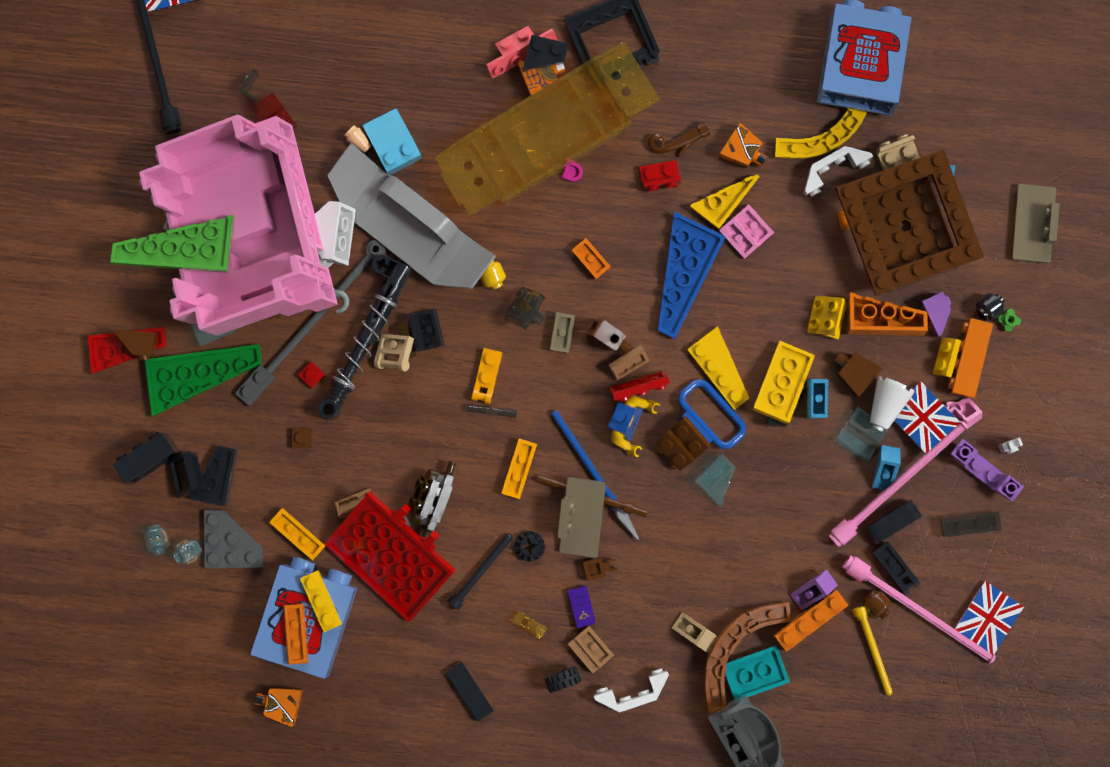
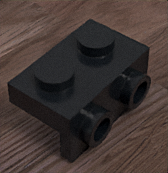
M437 309L408 314V325L412 331L414 338L413 346L416 348V351H428L445 346Z

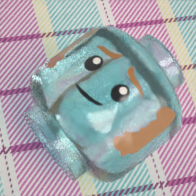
M153 525L146 528V531L143 533L146 551L153 552L154 555L165 553V549L170 546L167 529L161 527V525Z
M186 538L174 545L175 552L172 555L177 564L181 562L184 566H189L201 558L200 553L203 551L196 539Z

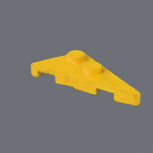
M755 174L745 178L743 181L691 204L690 208L719 230L760 176Z

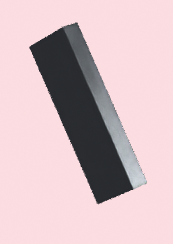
M463 662L446 672L477 722L494 711Z

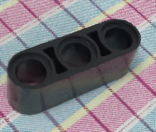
M911 499L865 527V530L876 545L913 523L922 515Z

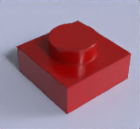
M312 361L298 374L312 389L326 376Z

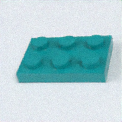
M777 645L726 663L725 676L734 700L745 694L747 697L790 682Z

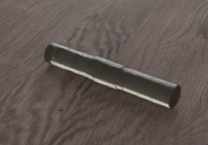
M467 404V412L516 418L517 410Z

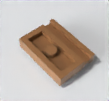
M590 626L568 643L592 673L614 656Z

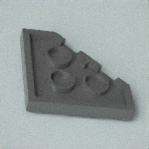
M204 510L205 568L264 567L263 547L225 510Z

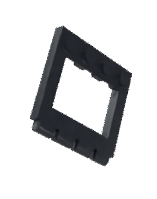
M607 0L564 18L565 25L590 82H595L596 87L609 83L607 77L609 74L612 81L627 75L624 69L626 67L629 73L644 68L642 60H645L647 66L660 61L657 55L660 53V50L638 0ZM632 12L646 47L595 68L580 33Z

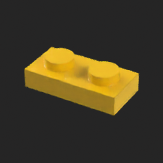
M942 337L932 374L952 377L961 343L960 340Z

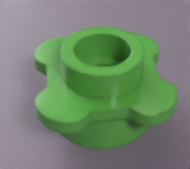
M1008 309L1006 314L998 317V321L1007 332L1012 331L1014 326L1021 324V319L1017 318L1013 309Z

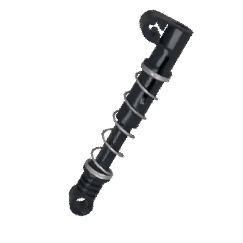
M378 255L372 261L374 271L386 278V281L381 291L375 294L376 300L374 304L370 305L371 310L366 320H362L363 326L358 335L353 337L357 342L353 352L345 353L349 358L344 369L337 368L340 376H333L331 380V387L333 389H329L331 392L330 394L327 393L329 397H325L324 401L319 404L318 413L326 420L333 421L340 416L341 403L344 404L343 399L346 400L347 398L345 395L353 392L355 388L352 379L356 373H363L360 364L364 357H371L368 348L370 345L374 346L375 342L380 340L379 334L383 326L388 325L387 319L391 311L396 309L397 299L412 272L410 267L386 255ZM380 264H386L389 268L392 267L390 273L386 268H381ZM332 405L333 412L327 415L326 408Z

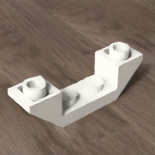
M844 146L814 163L809 169L803 192L804 197L809 194L813 197L821 192L820 188L824 184L817 172L822 174L828 171L831 164L835 163L838 165L845 161V156L854 169L858 166L862 169L870 164L869 160L873 155L866 151Z
M661 668L651 672L652 675L648 677L653 689L652 692H649V689L638 692L639 696L631 698L629 695L620 698V702L616 703L612 689L608 690L607 687L596 690L597 694H594V699L618 712L655 701L669 676L668 671H663Z

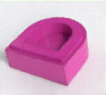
M567 160L562 179L570 182L579 181L583 176L582 167L578 163Z

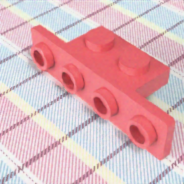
M529 26L495 43L501 57L486 65L492 78L518 66V62L525 61L531 35H534ZM553 29L539 35L540 37L557 40Z

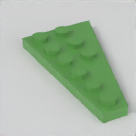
M234 215L218 220L212 219L201 224H192L167 230L160 234H150L139 239L134 238L113 243L110 262L114 265L228 273Z

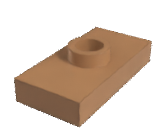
M640 345L610 363L609 367L618 381L650 360L644 348Z
M370 488L335 502L340 520L346 518L363 497L371 491Z

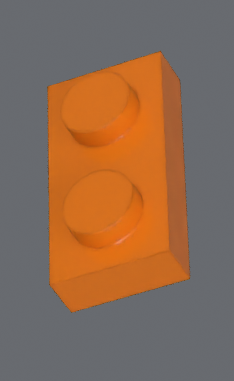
M587 238L571 250L596 280L611 268Z

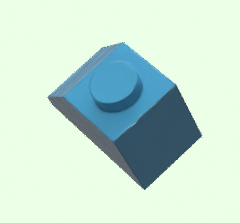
M881 445L876 461L872 488L886 490L894 483L900 467V448Z

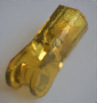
M517 611L518 614L515 619H512V622L542 639L547 627L526 614ZM524 618L529 620L527 626L521 624Z

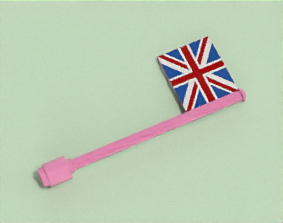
M922 382L913 388L914 394L894 421L922 449L925 455L855 518L849 521L844 519L831 531L832 533L829 537L838 547L850 541L857 534L855 530L862 521L963 431L968 430V425L964 421L959 422Z
M850 555L842 566L845 573L859 582L863 580L869 581L987 660L988 664L995 661V652L1024 608V606L984 581L953 629L874 576L870 571L871 566L856 556Z

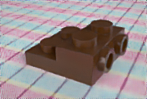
M687 416L655 442L657 450L661 454H666L670 459L671 467L679 471L683 470L711 446Z

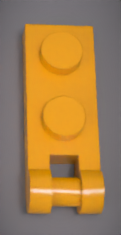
M483 349L471 400L485 401L486 404L491 403L502 352ZM480 388H487V394L481 393Z

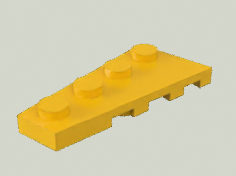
M717 326L687 349V351L731 408L735 410L747 401L749 396Z

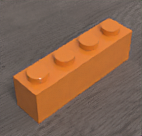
M973 318L963 323L961 333L964 334L962 340H960L959 354L953 369L955 371L953 377L949 379L947 387L950 389L949 394L970 399L975 398L993 327L992 323Z
M834 589L827 596L814 603L774 633L773 637L782 649L787 652L849 605L838 590Z

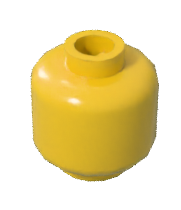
M493 260L480 277V280L484 287H492L494 290L503 285L502 281L505 280L506 274L501 264Z

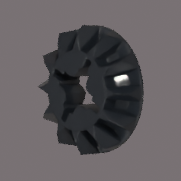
M526 531L516 538L514 549L520 559L533 562L543 555L545 542L538 533ZM528 538L532 544H538V546L532 548V555H530L528 549L521 548L527 545Z

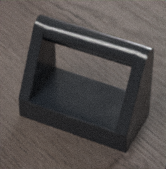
M187 451L168 461L177 499L206 490L197 453ZM181 462L185 463L190 487L183 491L176 464Z

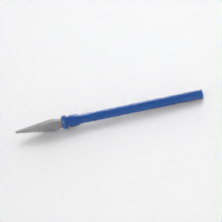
M557 410L552 412L551 416L593 479L604 482ZM606 485L605 496L618 500ZM611 507L615 511L617 518L638 540V535L628 514L623 513V510Z

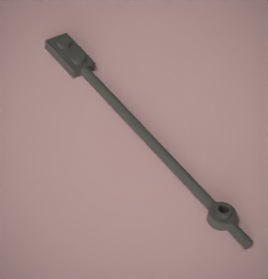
M377 240L371 241L367 245V255L336 290L344 292L376 256L386 254V247ZM375 246L379 247L377 253L372 251ZM329 308L315 312L266 369L260 365L235 394L247 405L251 406L274 381L275 377L271 373Z

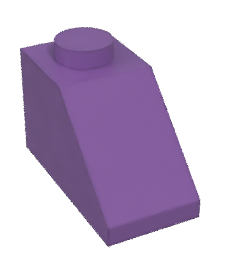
M943 292L919 303L922 311L927 312L928 324L935 338L942 335L951 311L950 298L948 295H944Z
M825 570L794 591L791 597L802 611L827 596L838 584L830 573Z

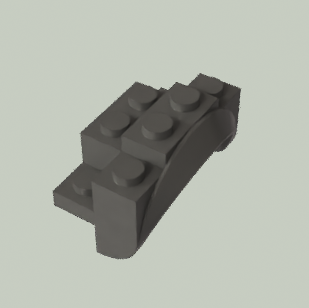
M746 694L729 702L726 708L708 717L736 767L783 766L785 761L781 756L780 740L774 724L762 710L751 704Z

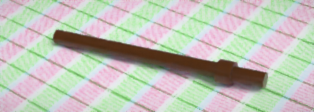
M539 475L537 478L539 483L566 491L567 483ZM606 496L604 497L605 505L623 510V513L629 515L635 514L644 518L647 517L648 510L636 507L633 503H624Z

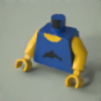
M630 396V399L618 402L608 428L611 432V440L615 445L623 450H627L628 455L639 457L636 455V449L642 450L641 446L630 444V441L644 408L656 414L657 412L653 408L655 405L660 406V404L653 400L647 401L636 396Z

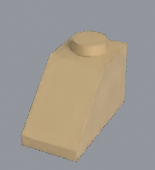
M683 612L672 627V629L707 653L710 652L718 637Z

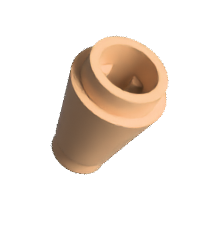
M355 125L344 135L348 143H352L363 153L372 146L361 129Z

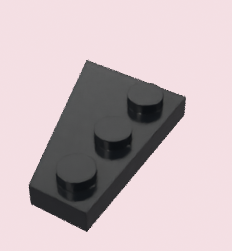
M217 446L203 474L206 490L190 495L189 499L227 506L238 449Z

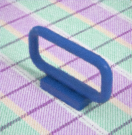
M701 379L693 380L679 393L678 402L685 414L678 420L681 421L687 416L709 443L712 441L718 448L726 450L731 449L743 439L746 434V424L708 382ZM696 387H702L739 427L738 433L728 442L720 440L687 404V395Z

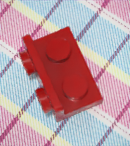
M677 160L639 167L643 190L647 189L648 192L657 191L659 187L666 186L667 189L675 188L681 183Z

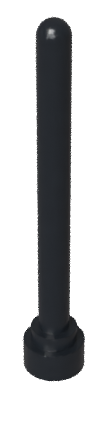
M507 533L458 594L455 593L448 598L447 602L459 611L463 606V598L513 539L512 534Z

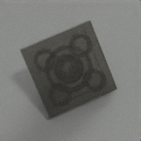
M522 286L517 291L512 304L506 309L503 319L525 330L532 320L536 324L542 323L545 314L538 311L546 297L541 293Z

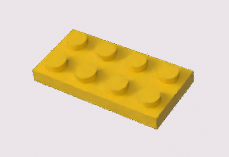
M779 341L752 410L788 425L815 355Z

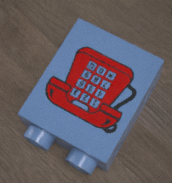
M844 0L842 4L836 3L829 20L816 102L891 116L899 103L912 17L902 15V11L899 8L891 6L881 7L879 11L865 9L864 3L858 0Z
M293 557L291 565L281 564L279 566L250 655L326 679L330 675L358 587L349 585L352 575L330 568L328 576H322L342 622V625L323 632L300 578L313 572L315 563ZM304 604L309 663L288 665L284 605Z

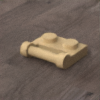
M381 334L374 360L375 368L383 369L386 367L407 371L409 369L408 360L414 338L410 336ZM385 355L399 356V360H385Z

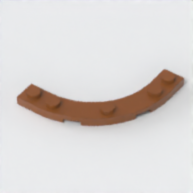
M789 602L753 608L735 618L719 634L709 652L704 670L703 684L707 713L718 712L727 707L724 686L726 663L730 654L732 655L735 648L741 642V639L764 626L791 622Z

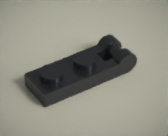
M888 541L872 552L905 596L910 592L911 588L921 584ZM907 576L909 581L904 584L902 579Z

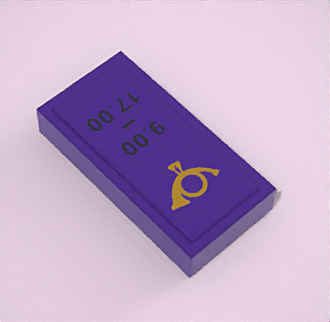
M587 586L568 590L577 628L596 624Z

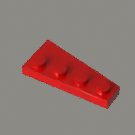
M165 327L133 330L157 334L156 351L167 347ZM115 333L88 335L91 374L138 358V356L133 355Z

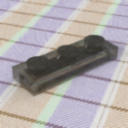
M999 511L940 518L943 537L1002 531Z

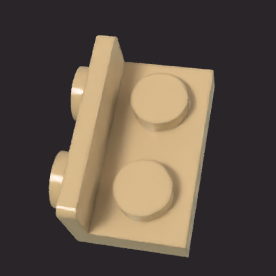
M908 134L898 137L894 143L887 141L879 145L880 148L877 149L876 154L883 171L920 158L913 141L915 139L914 135L908 137Z

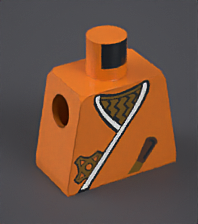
M739 123L719 154V157L744 168H747L751 161L762 167L767 159L765 155L758 151L763 143L741 123Z
M269 688L268 695L257 693L255 704L265 707L264 716L293 727L296 722L303 689Z

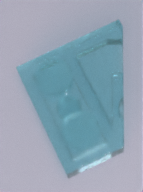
M721 453L694 480L721 507L736 467Z

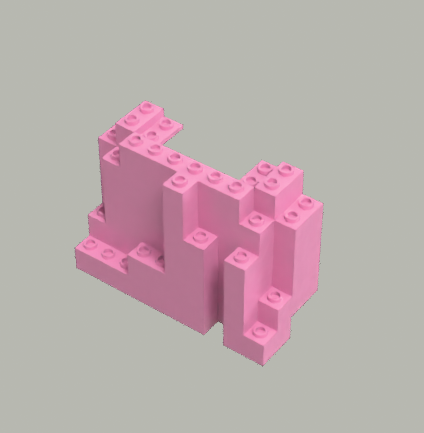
M237 114L155 146L157 152L155 156L159 165L140 171L141 179L139 182L144 191L151 193V201L154 206L163 209L167 216L168 230L234 215L228 273L179 269L180 279H172V290L176 298L170 300V313L174 319L192 325L196 323L199 330L218 336L277 314L291 316L308 309L318 312L338 305L329 268L320 264L318 252L323 251L324 248L291 124L277 116L255 124Z

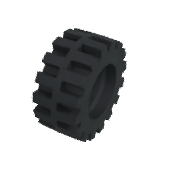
M577 666L567 668L544 678L549 693L563 690L582 681Z

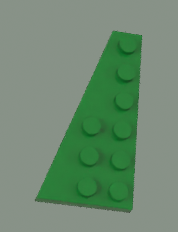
M260 344L151 358L149 361L145 360L152 417L263 364Z

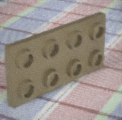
M1018 185L1012 250L1013 260L1051 262L1052 244L1057 241L1060 203H1055V187Z
M574 477L567 479L566 496L561 501L557 537L561 538V553L592 558L598 557L606 488L605 482Z

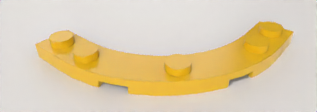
M848 108L845 115L835 126L827 132L811 138H776L774 158H813L836 149L856 132L863 122L867 111Z

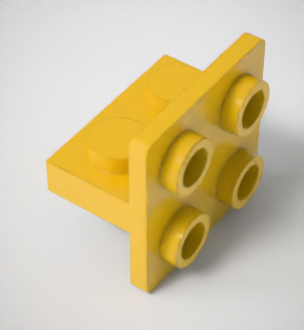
M815 296L807 332L839 340L847 305L845 299Z

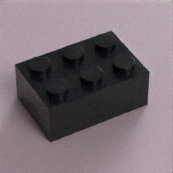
M155 432L148 437L149 441L144 444L141 442L135 445L131 453L127 455L124 453L116 458L117 462L112 465L125 484H135L169 460L181 454L169 434Z

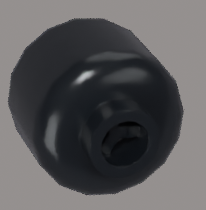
M987 293L977 302L976 313L984 321H994L1005 311L1003 304L1005 301L999 294Z

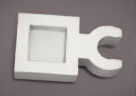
M1019 437L1005 442L998 447L1001 453L1007 452L1011 454L1018 451V447L1022 446L1023 443Z

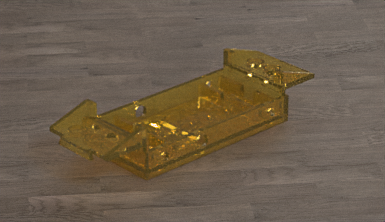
M622 42L590 59L462 137L434 158L443 171L440 173L441 177L458 205L463 204L471 217L498 199L503 205L507 204L561 171L569 164L579 160L633 127L631 118L659 102L660 98L626 43ZM613 72L620 73L621 77L619 80L612 79L611 75ZM623 88H629L631 94L623 96L621 91ZM468 161L473 163L471 170L464 168V164ZM476 178H482L483 185L479 187L474 184V180Z

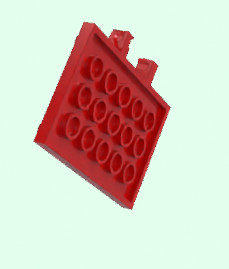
M369 491L324 545L407 622H410L456 569L434 550L436 546L433 543L440 536L435 530L427 538L424 536L420 537L406 524L407 520L404 517L411 510L407 504L401 507L399 511L396 509L392 511Z

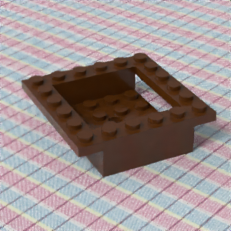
M944 149L835 188L875 296L904 288L984 258ZM930 175L934 181L957 247H954L928 180ZM903 221L907 222L910 225L909 231L901 230L900 223Z

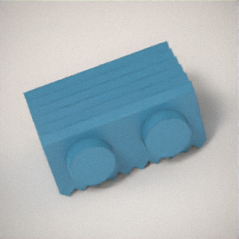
M827 379L807 380V419H825L828 417L827 409L829 408L827 406L829 404L827 402L829 400L827 398L829 396L827 394L829 392L827 387L829 385L827 383L829 381Z

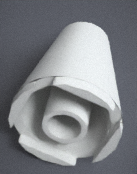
M879 376L870 417V423L873 424L872 428L883 432V429L888 430L914 394V390L910 389V391H907L905 389L906 385L889 378H885V381H883L882 376Z

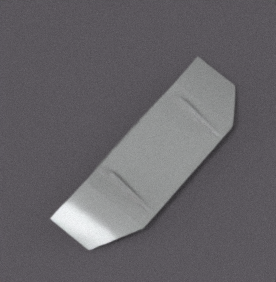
M352 143L349 144L327 174L339 201L356 209L354 223L433 285L472 289L496 257L493 253L461 232L450 219L402 181L383 171Z

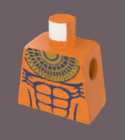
M525 61L518 62V68L531 100L558 84L556 75L566 71L564 65L560 64L550 65L541 69L535 68L524 72L523 66Z

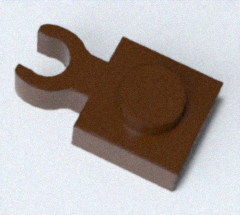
M602 558L583 562L587 581L606 577L605 571L618 570V567L612 569L609 566L610 562L616 561V559H609L606 563L602 562Z

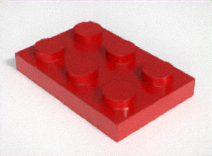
M660 371L611 386L609 390L615 401L623 402L630 399L629 396L635 394L643 396L648 393V390L655 389L658 391L665 389L666 385L670 384V380L664 371Z

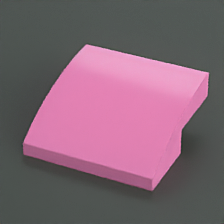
M749 204L719 230L744 259L775 233Z

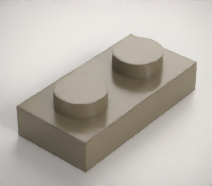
M556 312L550 347L551 351L569 353L575 315Z

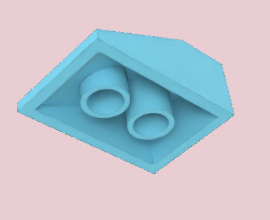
M396 108L363 125L387 174L392 175L422 159L412 136Z

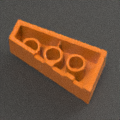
M852 292L847 297V335L924 336L928 331V318L925 311L894 305L887 301L882 302L871 297L859 296Z

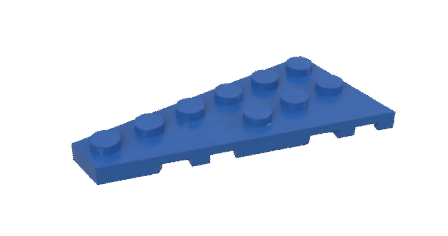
M675 211L658 324V332L673 339L676 338L725 239V236Z

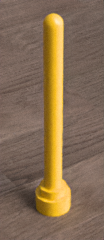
M859 606L852 609L854 617L860 620L884 692L887 696H890L892 688L867 619L869 617L865 607Z

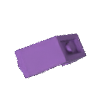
M962 439L951 453L954 459L992 491L1013 502L1024 486L1010 475L1003 474L977 453V449Z

